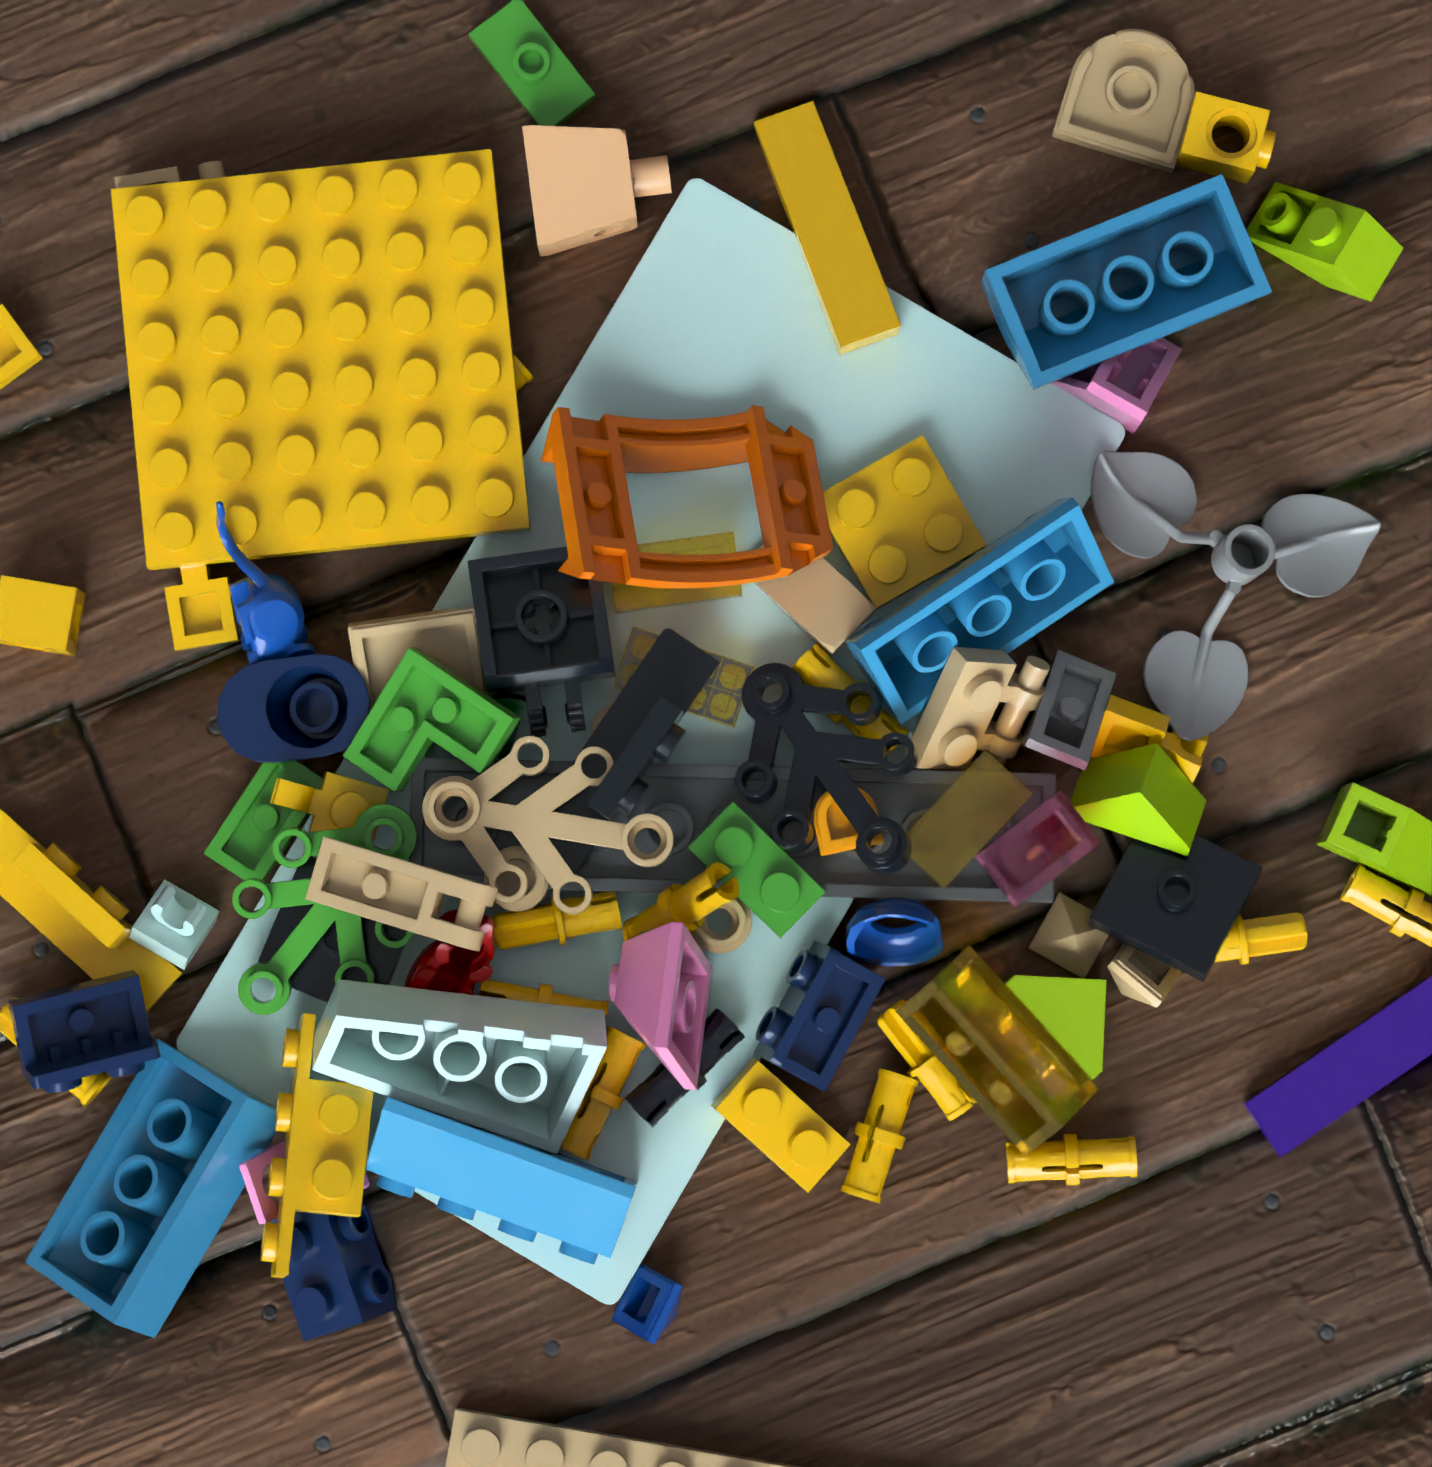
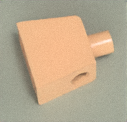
M541 125L522 126L540 257L549 256L631 231L638 227L634 198L672 193L667 155L629 160L625 130Z

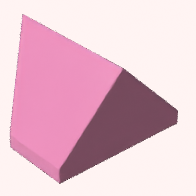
M1160 338L1052 383L1117 420L1124 426L1126 431L1133 434L1150 409L1182 348L1164 338Z

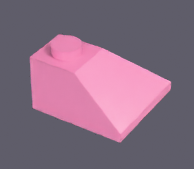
M670 922L623 942L620 964H613L610 970L609 996L611 1002H614L630 1026L684 1089L697 1090L712 966L683 922Z

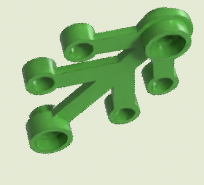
M377 804L363 811L354 827L306 832L295 827L287 828L274 839L272 851L279 864L288 868H296L303 865L310 856H318L324 836L406 860L415 849L417 830L410 815L402 808L392 804ZM379 825H388L396 833V842L388 849L377 847L372 840V831ZM297 836L303 841L305 852L301 858L294 860L283 855L281 842L285 837ZM250 878L241 882L233 892L232 903L234 909L239 915L248 919L259 918L269 909L314 904L270 961L254 963L241 976L238 984L239 998L242 1004L253 1013L259 1015L273 1014L286 1004L292 991L290 976L334 921L341 964L335 975V985L338 979L343 980L344 971L350 967H359L364 970L367 975V983L375 982L374 969L366 959L361 916L306 900L305 897L311 878L266 883L257 878ZM247 887H257L260 889L265 897L263 907L258 910L245 908L241 901L243 889ZM376 921L375 933L378 940L390 948H399L406 945L414 934L407 931L404 937L391 939L384 933L383 923ZM258 978L270 979L276 987L274 998L268 1001L257 999L252 992L253 982Z

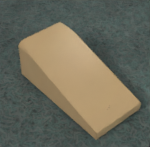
M762 544L758 549L764 548V545ZM823 557L788 576L754 582L816 643H819L831 657L877 609Z

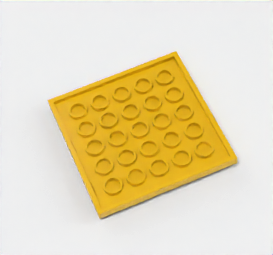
M491 149L111 189L146 566L149 570L235 562L226 551L216 525V502L218 501L224 504L225 521L234 542L249 560L531 531L494 160Z

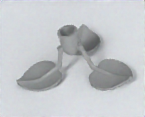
M1104 450L1095 460L1091 477V499L1095 517L1105 537L1117 549L1133 557L1149 559L1163 551L1170 536L1180 543L1210 545L1213 547L1211 554L1212 568L1215 574L1226 583L1223 594L1201 630L1200 638L1187 631L1171 632L1163 636L1151 647L1143 666L1144 686L1150 701L1159 713L1171 717L1169 726L1180 739L1186 741L1197 740L1218 729L1234 713L1244 697L1249 675L1248 664L1243 650L1230 641H1211L1216 627L1235 595L1241 591L1242 585L1251 582L1271 566L1273 560L1276 559V574L1280 582L1292 592L1313 598L1331 595L1344 587L1355 575L1369 545L1381 526L1380 522L1372 515L1350 503L1327 496L1298 494L1283 498L1275 503L1263 516L1261 527L1252 524L1241 525L1226 536L1219 530H1213L1211 533L1188 532L1179 527L1187 523L1195 513L1197 506L1196 490L1188 472L1172 459L1150 452H1114Z

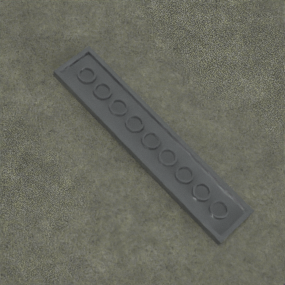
M423 757L411 777L410 817L416 826L417 842L413 853L409 857V861L484 883L485 873L462 841H448L438 837L428 828L423 818V800L426 792L435 782L449 776H461L472 781L482 774L458 758ZM496 759L492 766L499 762L501 759ZM519 760L520 764L526 768L538 766L542 761ZM550 761L546 770L536 776L521 775L489 801L517 805L567 770L574 761ZM651 763L641 778L649 784L647 791L628 817L618 812L612 822L627 824L632 818L640 814H654L661 817L670 826L674 837V845L669 857L657 866L642 867L630 861L624 850L595 846L576 875L583 877L590 884L592 891L661 893L673 884L684 885L707 868L688 847L732 802L745 812L774 841L771 835V824L776 815L784 811L792 767L773 766L772 770L775 772L778 780L776 792L767 801L756 803L746 799L736 787L735 775L740 767L739 765ZM843 768L854 784L868 793L873 799L879 818H888L896 821L908 834L912 844V853L908 863L898 872L884 875L870 870L859 858L856 849L821 857L813 824V812L818 800L827 790L818 778L810 816V823L814 831L813 839L810 845L800 852L791 853L785 851L826 891L822 897L867 899L902 897L914 900L1053 903L1056 774L912 770L905 775L896 776L889 774L884 769ZM762 771L752 773L746 782L747 789L750 791L761 789L766 782V773ZM460 797L450 798L446 801L443 808L445 817L450 821L463 819L468 811L466 801ZM799 821L789 822L782 831L783 840L793 841L797 839L802 833V823ZM484 827L499 851L511 846H522L513 832ZM652 829L640 831L635 839L637 849L646 854L655 852L661 842L659 834ZM883 833L884 843L870 846L871 851L874 853L886 851L892 842L891 835ZM720 880L716 881V884L714 886L718 888L721 885H723V883ZM570 882L561 891L585 890L581 884Z

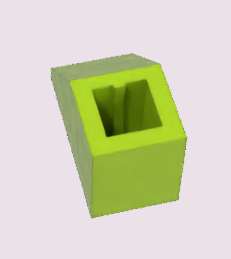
M1278 182L1274 183L1246 230L1252 243L1324 286L1370 302L1374 299L1404 249L1366 210Z
M1354 782L1341 786L1316 845L1357 864H1361L1405 886L1414 887L1424 892L1425 895L1432 897V821L1413 809Z

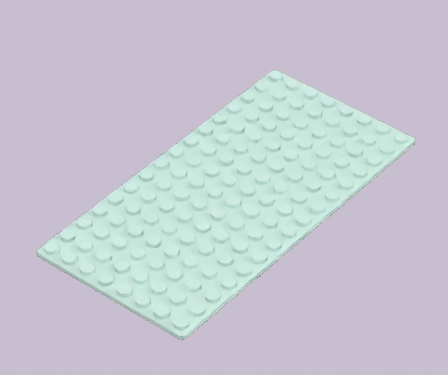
M694 178L686 183L524 455L531 531L476 536L432 611L474 605L467 562L469 560L567 546L554 463L541 462L552 414L557 407L570 408L571 417L599 421L604 414L644 419L710 418L747 412L752 405L762 406L765 419L785 432L791 425L813 440L823 491L923 435L985 541L986 547L1057 499L1073 497L1082 510L1091 495V477L1097 456L1104 450L1116 452L1125 437V429L1117 420L1053 383L1033 390L1017 362L886 287L901 324L899 334L839 355L795 233L700 178ZM748 462L683 472L625 473L639 552L677 555L724 554L756 550L763 544ZM832 538L834 548L823 558L866 597ZM967 559L877 609L853 635ZM603 582L616 677L580 682L586 730L572 732L571 726L567 723L564 705L567 699L564 684L540 688L542 705L546 707L548 727L546 728V736L539 738L546 743L550 750V761H574L590 738L591 726L596 715L606 706L613 704L623 688L617 687L616 683L624 659L641 663L640 661L625 657L634 629L660 636L666 628L672 629L704 652L722 657L713 686L705 684L712 687L703 715L687 710L678 724L686 730L683 738L665 763L656 757L652 763L741 766L748 761L755 720L746 712L742 698L733 725L704 716L713 688L742 697V695L714 686L723 658L752 667L750 674L758 667L769 663H781L792 668L806 651L810 650L816 642L754 582L709 588H652ZM549 604L535 606V616L525 619V627L527 630L535 627L537 635L550 633L551 624L560 621V612L556 610L553 614H550ZM642 633L635 636L630 649L633 656L643 660L655 643V638ZM845 642L832 656L833 660L856 682L863 680L871 686L865 679ZM630 663L624 666L620 678L624 687L639 665ZM729 663L723 666L719 680L723 687L736 691L743 687L747 674L743 667ZM772 684L768 686L763 693V701L766 703L777 701L783 693L782 685ZM704 687L690 706V709L698 710L703 707L707 697ZM521 690L500 694H517L525 696V691ZM719 693L713 696L709 710L712 716L727 720L733 717L737 703L734 697ZM493 694V695H490V697L492 698V697H495L496 695H500V694ZM881 700L882 708L897 721V719L894 717V715L891 713L888 707ZM527 705L525 706L513 745L521 737L531 736ZM924 710L903 724H900L909 731L907 736L910 739ZM803 712L817 732L856 736L842 722L836 725L827 714ZM781 729L773 766L792 767L795 745L784 730ZM435 742L431 744L424 755L427 758H457ZM536 744L523 746L518 754V760H542L543 758L542 749ZM899 744L892 753L887 755V762L891 764L902 762L906 758L904 753L907 746ZM346 758L343 759L335 774L389 789L385 804L398 806L410 815L411 778L403 791L394 792ZM839 762L843 768L884 769L883 767ZM914 767L913 770H930V769H921V768H916V767ZM312 814L302 828L306 832L309 830ZM379 825L374 844L379 848L388 849L395 844L396 833L388 825ZM299 837L296 838L287 853V858L299 859L305 852V845ZM280 865L270 883L292 880L297 867L288 868ZM548 890L546 896L538 905L551 903L550 896H553V890ZM561 891L560 893L561 900L585 896V891ZM616 892L622 925L628 918L638 915L657 903L660 893ZM264 894L262 895L254 910H258L263 907L265 902ZM445 894L439 917L450 910L458 909L461 899ZM821 897L781 939L751 911V931L746 941L740 947L727 953H712L700 947L712 966L706 1018L712 1014L713 1010L718 1008L738 1027L745 1038L730 1052H727L704 1076L707 1082L699 1090H690L668 1110L653 1128L624 1100L620 1110L612 1109L589 1160L583 1159L560 1147L558 1151L560 1154L638 1182L611 1258L598 1254L595 1264L580 1261L558 1252L561 1240L537 1232L534 1242L511 1236L497 1230L501 1218L476 1210L473 1220L457 1217L598 1301L607 1305L616 1303L621 1298L725 1120L710 1105L752 1058L758 1061L761 1059L760 1056L754 1054L759 1044V1041L756 1040V1031L765 1013L772 1006L779 1007L790 986L786 982V977L792 962L803 949L809 950L814 940L825 945L828 944L854 898ZM494 902L493 907L486 906L484 915L492 919V916L496 913L510 910H506ZM280 908L269 909L263 916L247 920L177 1038V1048L179 1051L274 1107L277 1106L279 1092L290 1093L293 1068L282 1067V1050L286 1028L297 1029L298 1019L303 1013L316 1014L315 1033L327 1005L325 1001L292 988L288 1001L279 1011L269 1015H259L248 1010L239 998L238 984L240 978L251 965L258 962ZM716 909L707 918L708 927L714 933L723 934L732 927V916L724 909ZM622 929L566 939V945L559 946L558 939L505 950L499 949L495 944L494 957L490 960L489 964L492 967L493 973L489 979L539 989L540 983L553 985L552 992L598 1001H609L607 1016H605L606 1031L611 1026L645 1043L630 1026L614 1002H611L609 996L610 970L613 964H620L622 944L625 941ZM414 933L404 948L389 985L405 987V980L414 960L426 946L436 939ZM258 978L252 984V992L257 999L268 1001L274 998L276 987L270 979ZM481 982L475 984L473 995H479ZM647 1045L641 1051L619 1096L625 1098L661 1063ZM312 1049L309 1079L341 1082L342 1080L312 1070ZM374 1091L366 1163L382 1109L388 1097ZM415 1188L414 1192L436 1205L438 1204L440 1196Z

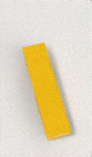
M811 101L754 121L755 131L789 225L798 240L838 354L842 355L898 335L901 328L900 321L814 102Z

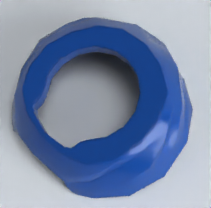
M902 897L884 898L861 907L848 923L845 937L848 955L853 959L886 967L911 966L924 963L939 955L944 947L940 923L937 917L917 900ZM886 917L905 918L919 922L903 928H890L876 924L874 921Z

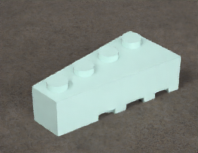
M338 979L314 1033L312 1070L557 1154L607 1048L605 1012L599 1009Z

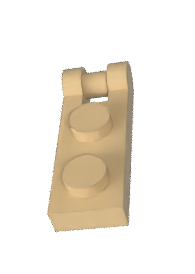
M323 836L305 899L455 946L480 951L485 935L484 931L479 930L486 906L493 907L498 888ZM445 894L461 899L454 922L438 918Z

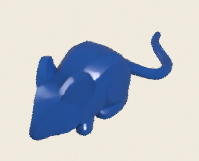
M216 502V525L222 544L239 568L248 576L230 584L229 588L236 620L242 629L239 632L243 650H247L246 654L249 665L266 660L315 654L314 646L305 643L308 632L304 625V612L298 593L286 579L274 574L264 573L245 556L234 542L227 527L223 502Z

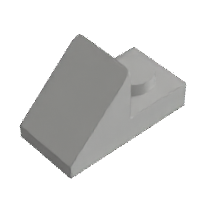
M1057 650L1043 684L1046 693L1043 695L1022 734L1023 739L1021 743L1030 749L1085 771L1090 761L1117 673Z

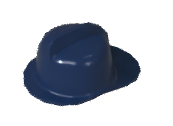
M311 654L266 660L243 667L227 681L218 698L217 721L223 738L235 752L255 762L279 763L325 757L346 750L369 714L370 696L364 678L354 666L335 655Z

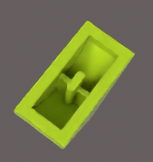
M1155 743L1090 759L1085 771L1081 770L1066 816L1188 856L1207 800L1159 744Z
M1013 975L1002 983V986L1087 1079L1093 1080L1102 1072L1107 980Z

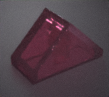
M1059 791L975 857L1012 905L1016 907L1093 850L1101 841L1062 791Z

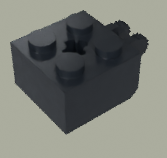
M567 546L467 561L486 690L489 695L524 690L531 736L536 737L546 736V728L548 727L546 707L542 705L541 687L565 685L567 701L564 705L567 723L571 726L572 732L586 730L580 682L616 677L603 582L576 578L558 571L568 558ZM549 604L550 614H553L556 610L560 612V621L551 624L550 633L537 635L535 627L527 630L525 619L535 616V606Z

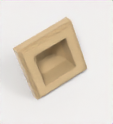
M1059 892L1028 948L1080 978L1085 979L1109 935L1089 925V917L1093 912L1092 910Z
M1126 943L1122 944L1107 966L1121 995L1156 1008L1162 1003L1182 971Z

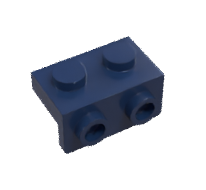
M814 940L810 949H803L792 962L786 977V982L790 986L779 1007L772 1006L763 1016L756 1031V1040L759 1041V1044L754 1054L825 1092L880 991L885 978L842 955L841 952Z
M134 970L8 1001L23 1075L34 1089L43 1088L47 1093L64 1092L80 1086L83 1077L107 1072V1075L111 1077L127 1076L143 1070L146 1061L160 1058L158 1044L151 1037L139 975Z
M363 1200L361 1216L358 1218L295 1211L289 1274L282 1279L303 1342L367 1322L397 1309L392 1278L384 1266L372 1230V1218Z

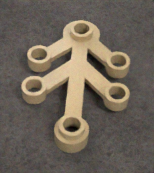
M524 736L518 739L512 746L510 754L472 781L461 776H449L438 780L428 789L423 800L422 813L426 825L435 835L448 841H462L489 878L488 885L496 887L498 877L504 872H514L519 876L521 886L515 895L504 896L497 891L495 899L505 904H513L524 898L529 887L528 878L521 868L513 864H507L484 827L513 832L552 887L553 900L556 906L564 913L572 915L580 914L590 906L593 898L592 888L583 877L574 875L549 838L624 850L630 861L642 867H653L663 863L671 854L674 845V837L670 826L664 819L654 814H640L632 818L627 824L553 812L588 786H599L607 775L614 761L608 751L598 746L583 749L576 757L574 765L517 805L489 800L521 775L536 776L546 770L550 763V750L546 743L536 736ZM527 744H536L543 752L542 761L533 768L522 766L518 760L520 749ZM593 754L602 756L607 762L606 772L599 778H589L582 771L583 761ZM452 797L463 798L468 806L466 816L459 821L448 820L443 812L444 804ZM644 829H652L660 836V846L653 853H642L635 845L637 834ZM570 882L581 884L585 890L584 901L576 907L566 906L560 898L562 888Z

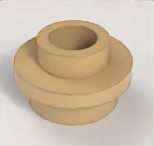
M738 897L718 908L728 911L732 916L733 923L729 931L723 934L712 932L707 924L708 914L704 917L703 924L691 933L701 948L712 953H727L737 949L746 941L752 927V915L750 909Z

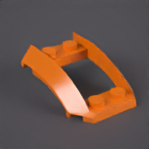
M752 405L747 412L699 419H644L604 414L597 421L571 417L570 408L557 407L552 414L541 462L554 463L568 551L567 560L558 570L562 573L581 579L652 588L720 587L788 576L828 555L834 548L813 440L791 425L785 432L765 419L762 406ZM745 462L749 463L764 548L708 555L658 554L638 551L625 473L683 472Z

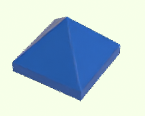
M640 1263L626 1287L611 1320L644 1340L655 1344L677 1316L682 1285L648 1265Z

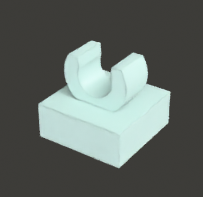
M164 879L132 926L129 939L185 970L215 925L220 911Z

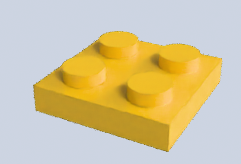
M923 435L823 491L831 536L866 597L877 609L986 547L985 541Z

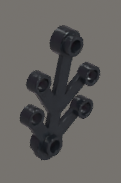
M769 663L755 669L746 679L742 689L743 706L749 716L755 720L748 761L738 768L735 775V784L740 793L752 802H764L774 795L778 786V780L772 767L781 729H783L795 745V752L784 811L776 815L771 824V835L774 841L783 850L791 853L800 852L810 845L814 835L810 816L818 778L857 831L856 851L863 863L870 870L878 874H893L901 870L911 857L912 844L910 837L896 821L878 817L839 762L883 767L889 774L896 776L905 775L914 769L918 761V751L914 743L908 736L899 732L889 733L881 739L817 732L803 713L845 715L855 725H869L879 717L882 703L878 694L868 684L854 683L844 690L804 685L800 675L793 668L785 664ZM772 684L782 685L783 693L777 701L773 703L763 701V693L768 686ZM860 695L870 696L871 705L867 711L861 714H854L850 711V705L854 698ZM899 744L907 746V756L902 762L897 764L887 762V752L891 747ZM757 771L765 772L766 782L764 786L756 791L748 790L746 783L748 777ZM792 821L801 822V835L793 841L783 840L782 831L784 827ZM877 834H890L892 842L886 851L882 853L871 851V841Z

